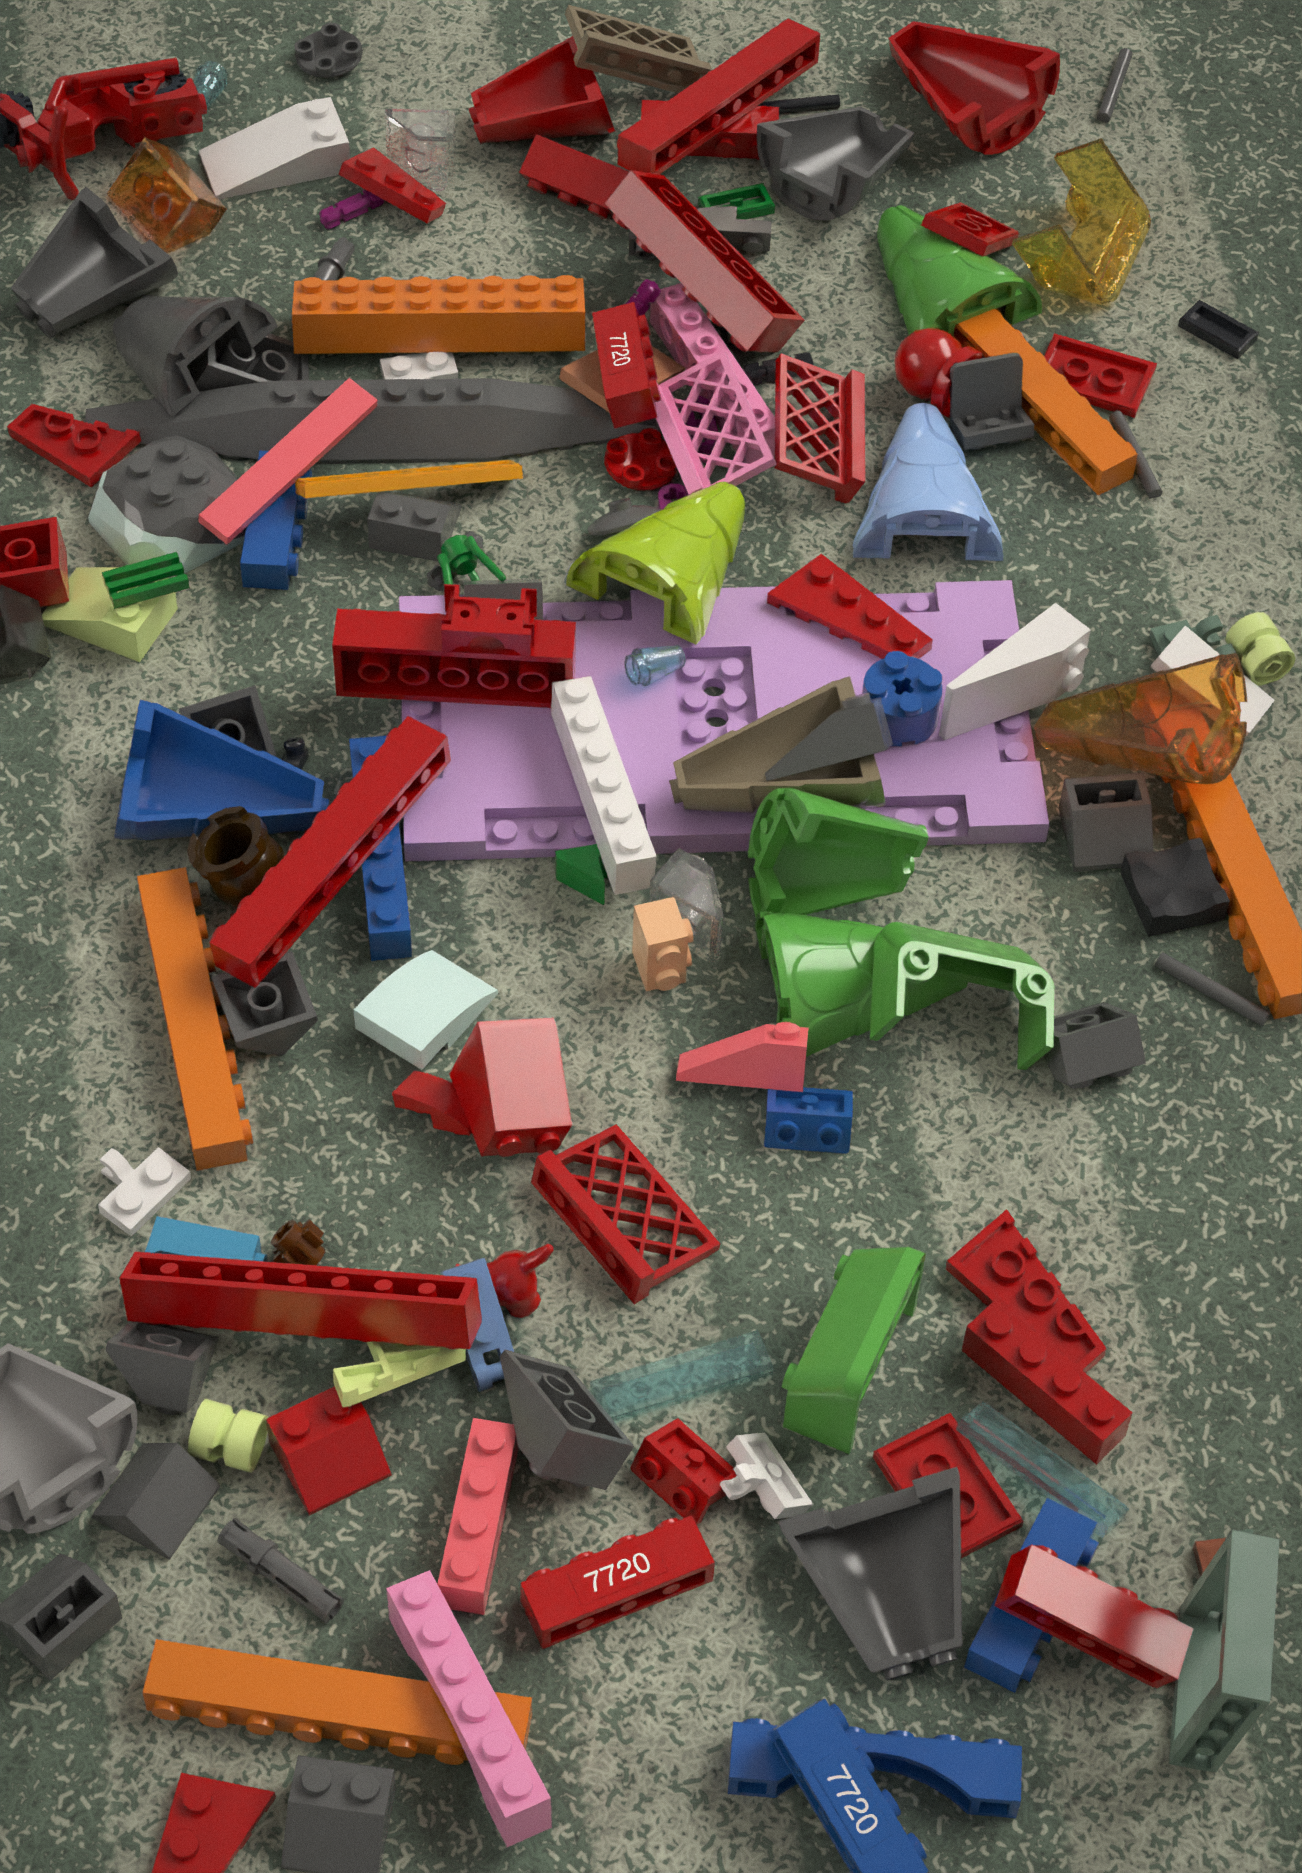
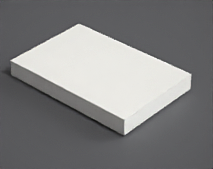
M1186 626L1183 627L1151 665L1152 669L1241 742L1275 701Z

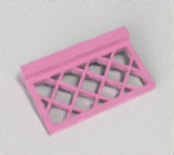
M724 350L671 379L658 384L662 401L655 402L658 416L656 420L689 495L718 482H728V484L737 486L776 465V461ZM723 365L725 371L719 383L706 381L709 372ZM685 385L692 386L686 401L673 397V391ZM702 389L715 391L709 405L695 403ZM724 393L737 396L731 410L718 408ZM691 411L705 413L698 428L686 425ZM713 416L727 418L721 433L707 430ZM736 420L749 423L743 438L730 435ZM703 438L716 440L710 455L698 453ZM726 443L739 445L733 460L720 458ZM748 448L761 450L764 457L751 464L742 462ZM716 465L729 468L725 478L713 484L711 483L710 476Z

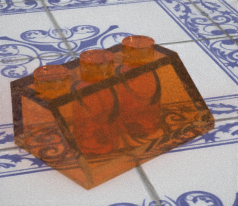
M146 137L142 140L107 192V195L147 240L153 241L167 254L210 235L227 210L173 148Z

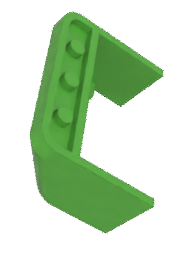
M902 922L889 923L876 935L873 955L870 1040H880L904 1017L905 982L921 984L927 982L935 975L1014 992L1019 1000L1017 1069L1027 1070L1054 1047V982L1048 972L1023 949Z
M908 1246L854 1249L850 1257L842 1255L834 1274V1280L838 1282L799 1364L791 1362L784 1376L782 1388L788 1390L783 1422L784 1428L850 1454L854 1443L859 1406L902 1313L911 1317L915 1313L926 1253Z

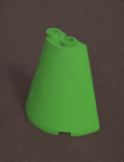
M778 788L773 790L764 798L757 810L749 840L748 857L755 858V865L753 867L755 878H748L755 917L758 912L765 911L807 915L902 892L909 877L914 872L915 863L913 857H920L927 845L929 837L926 827L922 824L915 825L794 788Z

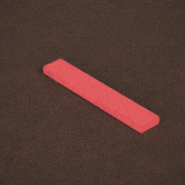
M352 379L346 380L201 512L198 522L228 545L291 487L297 478L304 475L377 407L378 400Z

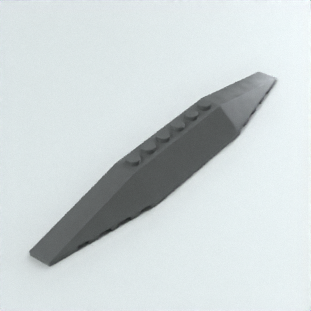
M492 378L353 380L378 400L377 407L315 464L499 461L501 456L521 454V457L536 455L539 450L559 447L560 451L573 449V445L594 442V445L605 444L613 438L630 433H640L645 428L655 429L661 434L662 432L656 418L614 429L608 411L575 389ZM346 380L264 381L199 391L200 394L174 417L168 414L156 398L86 409L85 422L94 424L95 420L108 423L110 429L125 432L128 428L139 431L141 437L140 444H149L164 437L178 435L206 446L216 454H222L225 459L240 460V457L258 459L260 450L270 451Z

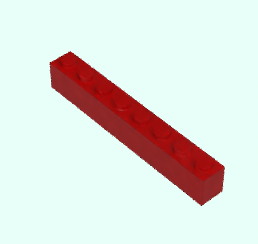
M787 18L620 133L617 140V165L629 171L653 174L663 173L817 64L821 33Z
M409 716L406 717L398 728H393L377 752L365 759L361 770L350 782L342 785L337 793V797L327 809L320 811L316 815L312 826L301 838H297L292 842L287 854L277 866L271 867L266 872L262 883L256 890L241 900L237 911L227 923L220 925L215 930L209 942L215 966L256 988L451 762L448 736Z
M134 1252L119 1278L127 1321L144 1322L152 1325L168 1324L192 1328L229 1329L237 1332L253 1331L274 1333L276 1335L314 1336L322 1339L338 1338L362 1342L399 1343L407 1346L423 1345L445 1347L448 1349H471L482 1323L477 1278Z

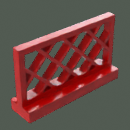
M781 353L776 359L774 453L776 465L774 468L834 489L835 500L842 503H849L865 483V374L851 369L848 375L844 377ZM787 370L795 372L802 379V382L796 383L787 373ZM819 382L833 386L834 394L829 396ZM809 388L819 401L813 403L803 390ZM792 395L802 408L796 410L787 400V397ZM825 407L834 417V421L829 423L819 409ZM808 414L819 428L813 430L802 417ZM792 422L802 435L796 438L787 427V423ZM825 434L834 444V448L829 450L818 436ZM808 441L819 455L812 457L802 444ZM792 449L802 463L787 459L786 451ZM825 461L834 472V475L826 473L818 463Z
M617 1124L557 1155L549 1150L536 1158L531 1183L633 1304L647 1297L650 1288L702 1261L720 1248V1242ZM614 1141L624 1152L623 1160L598 1155L599 1148ZM571 1162L591 1165L589 1177L571 1174L565 1165ZM596 1166L621 1171L619 1183L594 1179ZM626 1172L643 1175L650 1182L649 1189L624 1185ZM595 1190L616 1195L615 1207L597 1204L591 1197V1191ZM622 1196L646 1201L645 1213L620 1209ZM652 1202L669 1205L676 1212L675 1219L650 1215ZM617 1221L642 1225L641 1238L623 1235L617 1228ZM648 1226L673 1231L671 1244L646 1239ZM678 1233L695 1235L703 1245L695 1249L677 1246ZM644 1251L668 1255V1263L654 1271L643 1258Z

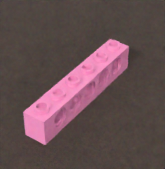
M679 283L661 289L660 296L654 303L650 304V323L675 361L687 370L724 350L774 457L775 416L699 304L691 300L683 292L682 288L684 285ZM723 365L709 372L706 381L719 383L725 371ZM702 389L699 396L711 401L715 391ZM724 393L718 408L731 410L737 396ZM715 416L716 423L722 430L727 418ZM736 420L730 435L743 438L749 423ZM731 444L737 452L739 445ZM748 448L742 462L751 464L764 457L761 450Z

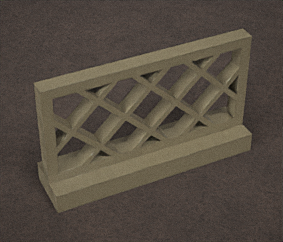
M568 5L565 11L566 19L578 48L573 59L576 67L675 93H680L712 70L710 63L699 60L690 37Z

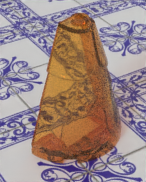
M1237 653L1221 654L1170 670H1162L1116 685L1112 683L1048 703L1034 725L1036 736L1047 750L1100 766L1110 764L1125 770L1142 771L1193 784L1218 783L1224 780L1236 766L1245 741L1247 722L1240 721L1242 711L1240 702H1247L1243 669Z

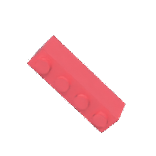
M473 1418L437 1583L451 1610L485 1614L518 1453L514 1424Z

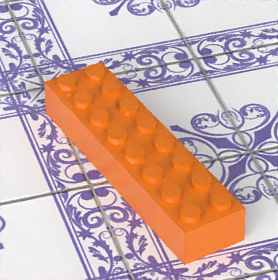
M531 275L523 276L519 279H503L499 276H488L484 279H466L462 276H453L448 279H430L418 276L411 280H394L391 277H379L375 280H358L353 277H344L339 280H321L315 277L305 278L302 281H294L292 305L294 354L585 351L583 278H575L570 275H561L556 278L540 279Z

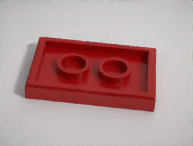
M961 202L925 214L921 226L982 257L1014 245L1020 234L1017 230Z
M1055 333L1044 355L1046 361L1059 374H1062L1067 379L1069 385L1080 396L1085 397L1090 405L1113 412L1121 411L1123 415L1133 418L1137 415L1157 368V363Z
M951 1413L873 1452V1459L895 1492L914 1486L912 1480L950 1468H958L961 1504V1559L1021 1528L1023 1525V1519Z

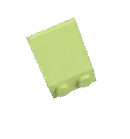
M119 567L76 568L68 579L69 602L48 606L38 619V624L140 662L177 611L176 593L114 609L103 582L102 572Z

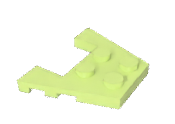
M375 1341L367 1342L375 1362L334 1368L333 1381L342 1407H348L466 1361V1349H448L445 1347L423 1345L407 1346L399 1343Z

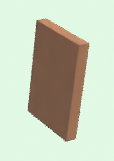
M652 346L658 384L685 371V367ZM598 350L561 368L559 376L561 381L609 412L604 395Z

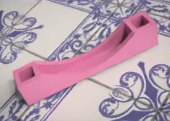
M430 1570L386 1588L389 1619L408 1656L424 1673L441 1701L469 1760L486 1807L506 1846H512L552 1828L551 1797Z

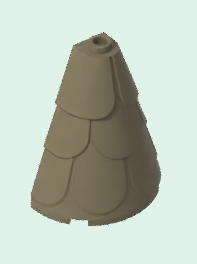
M850 676L832 681L784 707L771 711L737 731H729L674 761L676 779L669 780L675 804L683 802L685 810L754 813L764 798L773 790L778 788H794L861 809L885 806L882 780L874 754L769 781L766 780L765 773L830 715L843 707L841 701L856 696Z

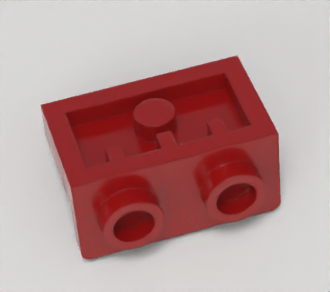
M679 1418L646 1436L630 1467L637 1477L681 1517L686 1518L692 1515L696 1525L702 1522L710 1505L726 1496L720 1483L737 1476L733 1470L734 1467Z

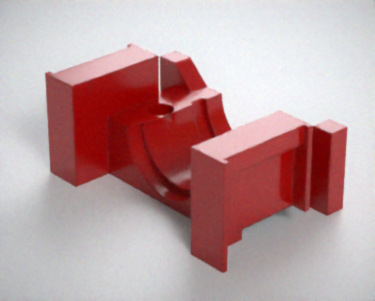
M444 584L446 618H441L442 651H452L459 646L468 647L469 642L478 636H491L500 640L504 645V649H513L521 655L531 656V646H534V619L537 617V589L522 588L521 600L460 597V585Z

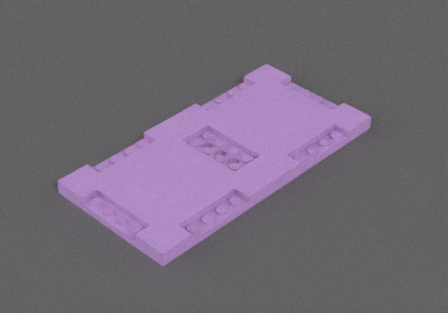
M1012 580L936 582L934 592L875 594L933 639L932 649L922 656L920 660L940 671L943 679V691L938 724L934 733L927 740L915 744V741L903 742L902 747L890 746L886 751L874 753L882 780L886 804L885 806L867 808L865 810L915 825H924L929 837L926 846L1046 842L1049 819L1040 761H1036L1028 710L946 740L939 736L946 686L1019 631ZM775 587L722 588L720 596L716 598L706 634L697 645L663 630L664 601L640 590H630V600L543 603V620L576 622L575 679L587 676L592 677L656 854L748 851L751 829L758 810L756 809L754 813L685 810L683 802L675 804L669 780L676 779L674 761L729 731H737L771 711L784 707L832 681L850 676L855 695L862 694L866 672L881 658L862 650L861 643L851 638L844 637L842 640L829 634L830 628L811 620L810 623L796 618L795 611L781 605L778 609L767 604V593ZM444 595L399 596V611L446 615ZM708 687H718L724 693L719 696H709L704 690ZM402 700V722L409 716L448 736L451 762L403 816L405 861L555 857V851L596 844L551 716V708ZM712 717H720L727 723L720 727H714L706 721Z

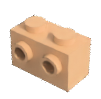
M674 897L635 905L632 953L645 990L659 989L667 991L681 983H686V969L692 966L688 943L693 942V931L689 919H682Z

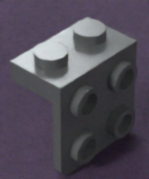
M1018 353L959 362L951 367L950 429L964 450H979L988 445L1016 443L1021 439L1034 437V423L1022 408L1023 359Z

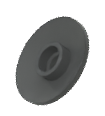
M630 498L616 500L608 504L610 512L599 517L588 527V533L590 535H606L621 532L661 510L658 507L649 505H632Z

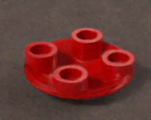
M645 428L640 433L626 434L613 438L607 443L604 456L605 468L608 474L624 487L642 491L658 489L669 483L677 472V466L666 441L661 439V433L655 429Z

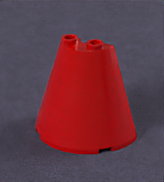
M573 36L470 93L474 106L468 109L480 144L486 142L534 140L536 134L548 139L603 135L616 132L594 71L576 67L573 59L578 48Z

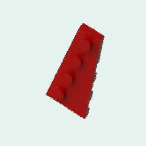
M823 554L814 558L767 593V604L778 609L781 605L795 611L796 618L810 623L811 620L830 628L829 634L842 640L844 637L851 638L861 643L862 650L881 659L885 658L886 654L892 651H901L907 656L920 659L932 649V638Z
M1006 1209L947 1260L945 1269L987 1307L995 1299L1000 1301L1082 1371L1087 1373L1104 1358L1107 1348L1077 1306L1070 1304L1060 1290V1282L1052 1271L1050 1273L1047 1272L1036 1256L1037 1250L1028 1238L1024 1239L1014 1226V1218Z

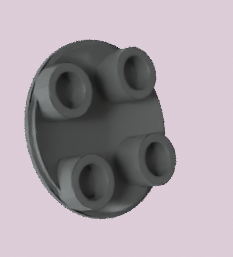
M337 23L324 24L320 31H316L295 43V57L298 66L304 72L316 77L330 78L348 73L359 64L363 55L362 45L358 38L349 32L341 30L340 25Z

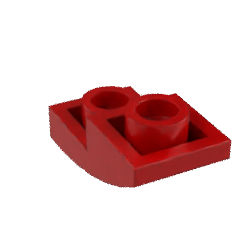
M414 1070L392 1092L395 1107L412 1110L417 1113L431 1114L434 1129L449 1131L458 1135H471L470 1124L452 1082Z

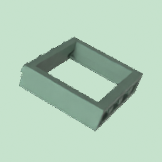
M1252 1529L1231 1530L1180 1606L1179 1621L1192 1627L1193 1632L1179 1679L1175 1681L1169 1764L1217 1772L1270 1703L1279 1539L1253 1534Z

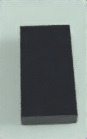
M1198 300L1180 318L1178 327L1236 359H1239L1257 341L1259 332L1201 300Z

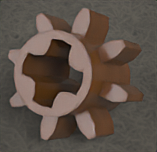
M310 1219L304 1224L301 1222L297 1223L295 1220H289L278 1229L271 1240V1245L275 1247L272 1251L275 1254L272 1260L277 1263L317 1265L325 1254V1248L321 1246L324 1242L321 1239L324 1232Z

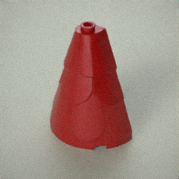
M915 21L888 38L891 54L913 88L924 96L931 109L938 113L954 136H957L969 149L981 152L984 155L1005 152L1023 141L1042 120L1046 113L1042 108L1048 95H1054L1060 73V54L1049 48L1006 41L1003 38L967 33L963 29Z

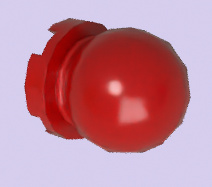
M934 327L915 330L901 342L895 353L896 378L908 394L925 401L930 400L931 404L936 406L941 414L950 418L951 367L955 363L983 358V353L971 346L962 347L957 339L944 330Z

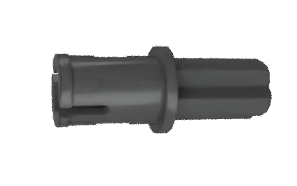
M339 238L328 255L321 257L318 262V270L313 277L321 280H337L342 278L345 274L344 267L355 251L354 244L349 242L347 238Z

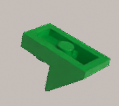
M597 844L555 851L556 880L605 905L604 878H608Z

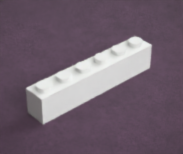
M587 676L552 683L551 716L614 895L654 888L657 856L592 677Z

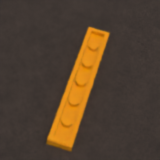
M511 460L297 478L295 480V492L304 498L523 479V472L520 463Z

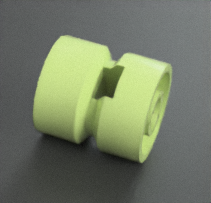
M1256 612L1241 618L1226 634V643L1232 644L1237 654L1236 659L1241 662L1243 670L1257 686L1281 679L1294 666L1296 658L1285 639L1280 637L1279 630L1269 615L1264 612Z
M205 1399L199 1406L193 1420L188 1440V1453L192 1457L214 1463L219 1458H223L225 1466L252 1473L258 1464L268 1434L266 1419L268 1416L241 1409L237 1414H234L232 1406Z

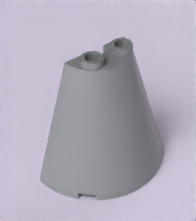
M9 1343L0 1348V1529L10 1532L11 1529H23L27 1534L46 1531L70 1521L90 1507L105 1493L121 1472L116 1465L124 1450H132L137 1431V1409L135 1402L131 1398Z

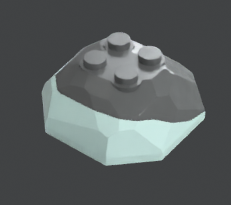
M178 435L152 441L103 472L88 516L92 527L126 565L177 552L179 561L184 567V573L244 543L246 532L245 528L227 545L198 522L199 514L239 478L213 450Z

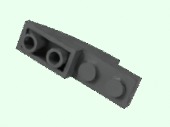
M737 207L696 208L735 249L744 250L749 253L770 251L772 221L736 219ZM632 231L629 232V255L636 256L642 260L654 259L656 256L640 248L635 241L637 238Z

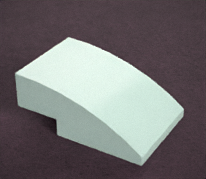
M431 950L410 960L397 969L364 998L354 1009L355 1029L423 1070L442 1047L449 1049L496 997L498 990Z

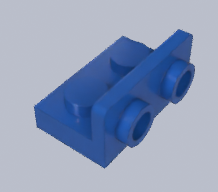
M803 1087V1092L768 1089L764 1146L777 1149L848 1153L853 1118V1091Z

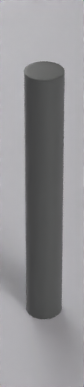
M1123 48L1119 52L1097 115L1098 121L1108 123L1111 119L1133 55L1130 49Z
M1121 411L1111 413L1109 420L1114 430L1126 442H1129L1138 454L1135 472L1149 499L1160 497L1162 489Z
M1163 952L1155 963V967L1262 1027L1271 1015V1012Z

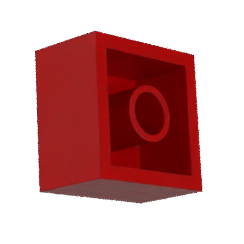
M57 517L0 526V614L69 602L67 550Z

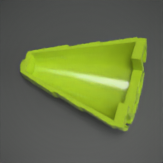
M718 482L669 503L664 510L638 521L630 528L603 540L600 544L581 554L568 571L566 586L597 600L607 592V576L664 601L663 630L697 645L706 634L716 598L720 596L728 563L733 562L745 514V500L741 491L735 485L728 484V482Z

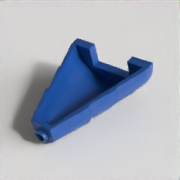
M140 700L125 771L114 838L120 840H154L191 837L193 833L198 837L202 830L210 824L207 819L210 815L224 808L242 806L247 812L257 814L266 825L268 834L308 830L312 826L316 815L320 811L327 809L329 799L322 798L323 780L263 750L257 751L215 729H209L158 703Z

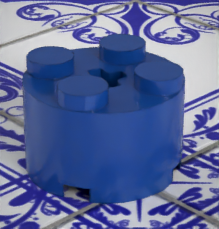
M901 651L889 652L885 658L874 663L865 674L862 694L869 693L871 700L881 697L893 743L891 746L902 747L903 742L915 741V744L921 743L934 733L938 724L943 691V679L939 670L923 660L907 656Z

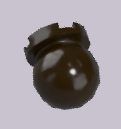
M242 806L224 808L210 815L207 818L210 824L202 830L198 838L194 833L192 834L187 849L189 862L204 879L209 881L215 895L236 909L241 900L251 895L262 883L266 872L271 867H276L285 856L282 847L268 835L267 827L257 814L247 812Z

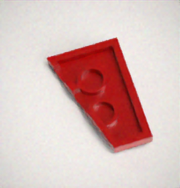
M374 147L342 162L338 175L425 223L439 218L444 212L446 203Z
M31 404L7 426L11 438L91 488L101 479L103 472L119 463L141 442L139 431L128 428L125 432L110 429L108 423L95 420L94 424L74 419L73 414L36 404Z
M181 1773L152 1873H224L238 1851L242 1850L252 1835V1830L264 1812L268 1811L276 1799L275 1792Z

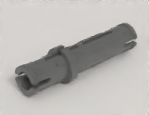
M233 1518L232 1521L230 1520L220 1532L217 1539L218 1543L247 1563V1569L254 1575L261 1574L268 1578L282 1591L313 1612L324 1623H329V1620H332L342 1608L344 1598L328 1589L319 1580L284 1556L278 1550V1545L271 1539L264 1540L237 1518Z

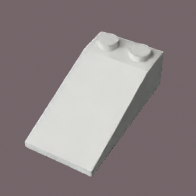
M331 97L295 104L199 150L202 164L216 200L336 176L340 171L342 162L350 159L349 141Z
M1057 603L1053 604L946 686L939 736L946 740L1052 702L1066 691H1074L1084 677L1082 671L1085 658L1089 652L1087 646L1091 630Z

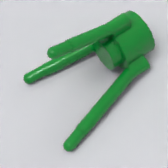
M455 535L450 537L442 544L441 554L437 556V560L442 568L444 584H453L451 570L458 575L468 574L471 581H479L480 578L475 571L477 559L500 581H505L506 576L478 547L473 536Z

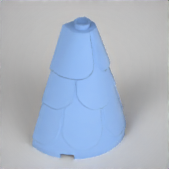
M918 403L910 406L905 411L884 456L882 471L871 492L869 506L853 541V558H890L893 535L967 536L965 560L1003 561L1000 532L982 499V494L976 481L966 466L964 453L942 414L932 404Z

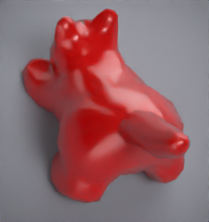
M551 1244L541 1246L529 1253L521 1250L505 1251L492 1262L487 1263L499 1305L504 1306L511 1316L518 1318L527 1317L538 1308L541 1298L537 1292L535 1268L549 1259L554 1251V1247Z

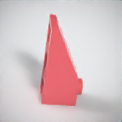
M780 1022L776 1025L765 1024L682 1053L679 1057L676 1081L803 1092L809 1028L799 1027L790 1022Z

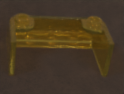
M1100 138L1057 153L1054 157L1072 184L1065 202L1068 213L1077 222L1071 238H1069L1063 227L1058 224L1015 238L1012 245L1032 272L1035 280L1043 288L1103 305L1113 302L1118 298L1150 229L1151 218L1146 204L1103 139Z

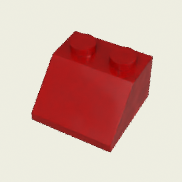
M335 1386L266 1419L269 1443L309 1516L391 1476V1471L375 1430L362 1403L359 1402L352 1406L342 1407Z

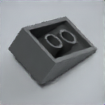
M233 325L190 363V374L198 391L264 381L309 380L308 354H294L293 341L270 333L257 345L250 348L242 343Z
M864 693L841 701L843 707L830 715L765 773L766 780L769 781L886 751L893 743L881 697L871 700L870 694Z
M504 1349L500 1360L517 1443L520 1450L530 1461V1469L545 1480L557 1478L566 1480L578 1488L590 1486L606 1490L634 1448V1445L570 1367Z

